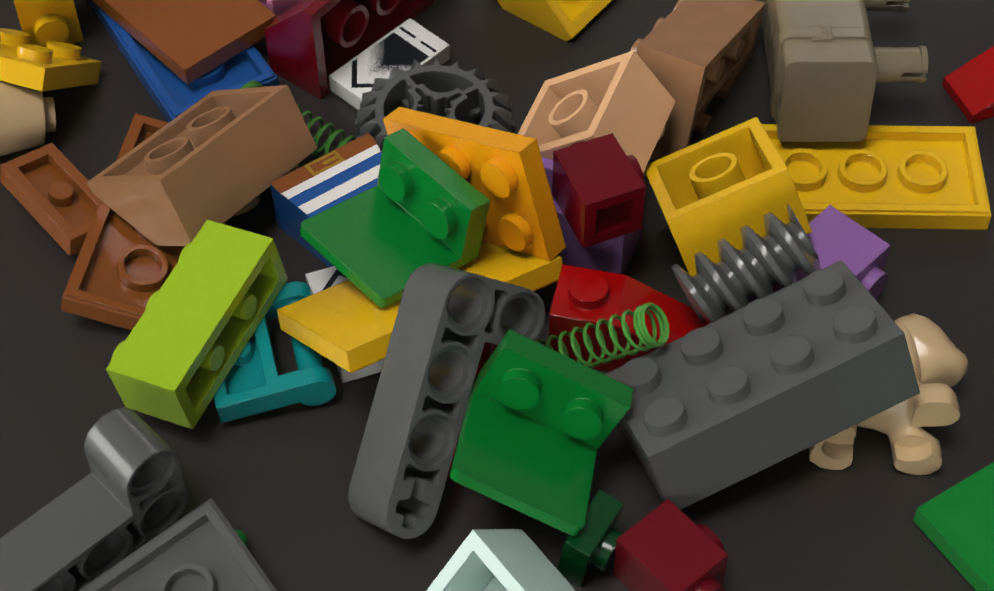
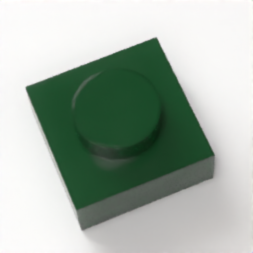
M602 490L598 491L587 508L585 526L578 535H569L564 542L557 568L567 581L579 588L594 566L602 571L608 568L615 557L616 539L623 534L616 530L624 503Z

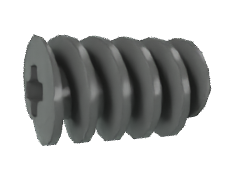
M788 203V224H784L770 212L764 215L766 236L761 237L747 225L740 228L743 249L737 250L724 238L718 240L717 247L720 261L716 264L701 251L695 253L696 275L691 276L678 264L671 267L703 325L706 321L712 323L727 316V310L730 308L735 312L750 303V297L753 295L760 299L774 293L773 284L777 282L784 288L797 282L796 272L800 269L807 275L821 269L819 257Z

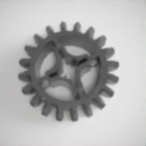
M438 57L433 65L422 66L414 59L409 70L404 71L392 66L389 79L375 78L371 91L362 93V102L360 103V109L357 110V118L355 119L357 138L369 133L376 141L381 152L384 137L388 136L383 118L399 106L515 134V120L512 119V105L509 102V95L502 93L498 79L486 80L482 67L467 72L461 60L452 66L442 65Z

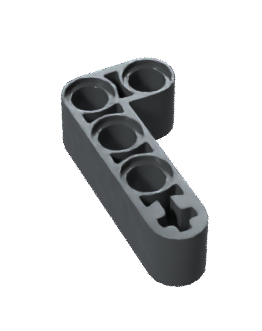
M426 263L418 267L409 276L403 291L349 485L348 501L350 509L358 518L403 539H414L424 534L432 525L438 512L484 343L488 342L499 345L509 329L535 341L540 336L544 327L546 315L544 302L536 292L438 263Z
M125 407L114 409L99 419L88 432L84 442V452L91 470L90 474L0 538V591H78L172 526L182 515L188 503V492L179 458L175 451L132 409Z

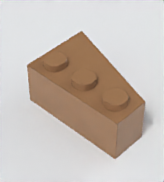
M679 0L674 10L666 18L660 17L657 20L653 30L644 39L638 38L634 42L630 51H636L676 101L664 126V134L657 142L650 157L651 160L656 161L688 147L693 130L704 134L711 123L712 117L705 114L704 111L714 95L724 99L727 97L753 55L766 3L757 0Z

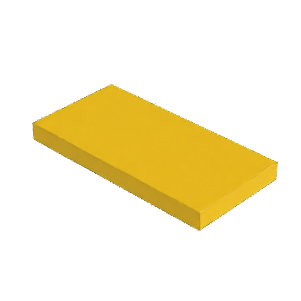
M762 124L789 169L809 223L831 205L864 228L988 229L992 215L975 127L869 125L866 138L859 142H783L778 139L776 124Z
M481 242L478 258L458 269L524 287L535 292L558 282L563 263L562 257L558 255L551 261ZM347 280L279 308L277 313L282 331L346 371L354 373L385 359L401 299L387 307H379L350 280Z

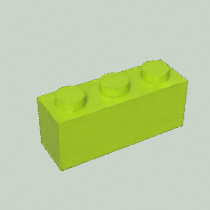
M206 220L193 241L183 248L177 265L160 290L154 292L148 300L145 312L127 339L116 347L111 362L106 368L126 408L192 430L194 429L288 279L273 238Z

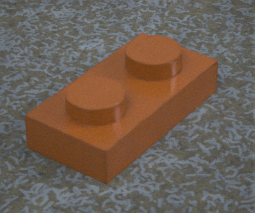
M53 143L1 164L0 182L70 257L79 253L100 203V199L92 194L87 185L89 180Z

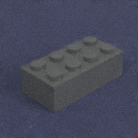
M842 260L824 269L814 271L807 277L764 298L754 300L747 306L702 328L692 330L685 336L642 357L632 359L623 366L604 374L633 388L631 407L619 421V424L663 502L669 499L680 510L920 394L904 332Z

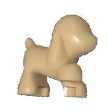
M912 313L894 320L905 334L920 394L809 447V460L820 468L830 470H843L849 467L853 460L854 437H856L858 426L887 434L891 445L893 463L897 470L920 476L931 474L940 469L942 466L940 442L929 432L922 429V427L948 426L958 421L960 407L956 393L951 387L956 386L967 373L969 363L966 355L928 317Z

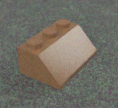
M288 85L216 90L207 94L87 182V185L92 194L156 246L185 247L189 242L193 241L206 220L223 224L232 216H237L253 209L261 200L259 195L270 187L271 182L300 168L299 163L314 152L317 146Z

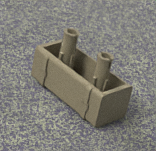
M758 0L766 3L760 27L763 31L771 87V115L776 122L778 139L783 142L862 141L866 138L876 83L916 82L917 84H925L926 74H928L927 47L925 45H918V47H874L866 12H908L909 3L906 2L911 0Z

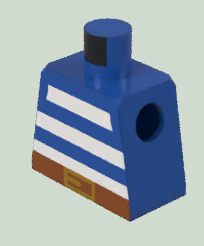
M367 133L270 183L275 219L278 226L328 267L333 265L301 237V222L377 185L382 152L374 138Z

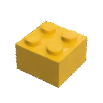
M758 117L647 164L645 168V173L691 276L697 274L694 259L695 253L701 251L715 264L720 261L717 247L718 240L724 238L737 250L743 249L740 228L743 226H749L761 237L766 236L763 220L765 214L770 212L784 224H788L787 203L796 215L805 233L812 232L789 169Z

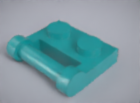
M299 281L284 284L214 395L216 409L222 423L296 403L309 406L321 405L330 401L335 396L336 386L333 374L330 369L324 367L321 354L290 336L298 370L279 375L267 320L278 317L277 309L313 295L312 289L308 284Z

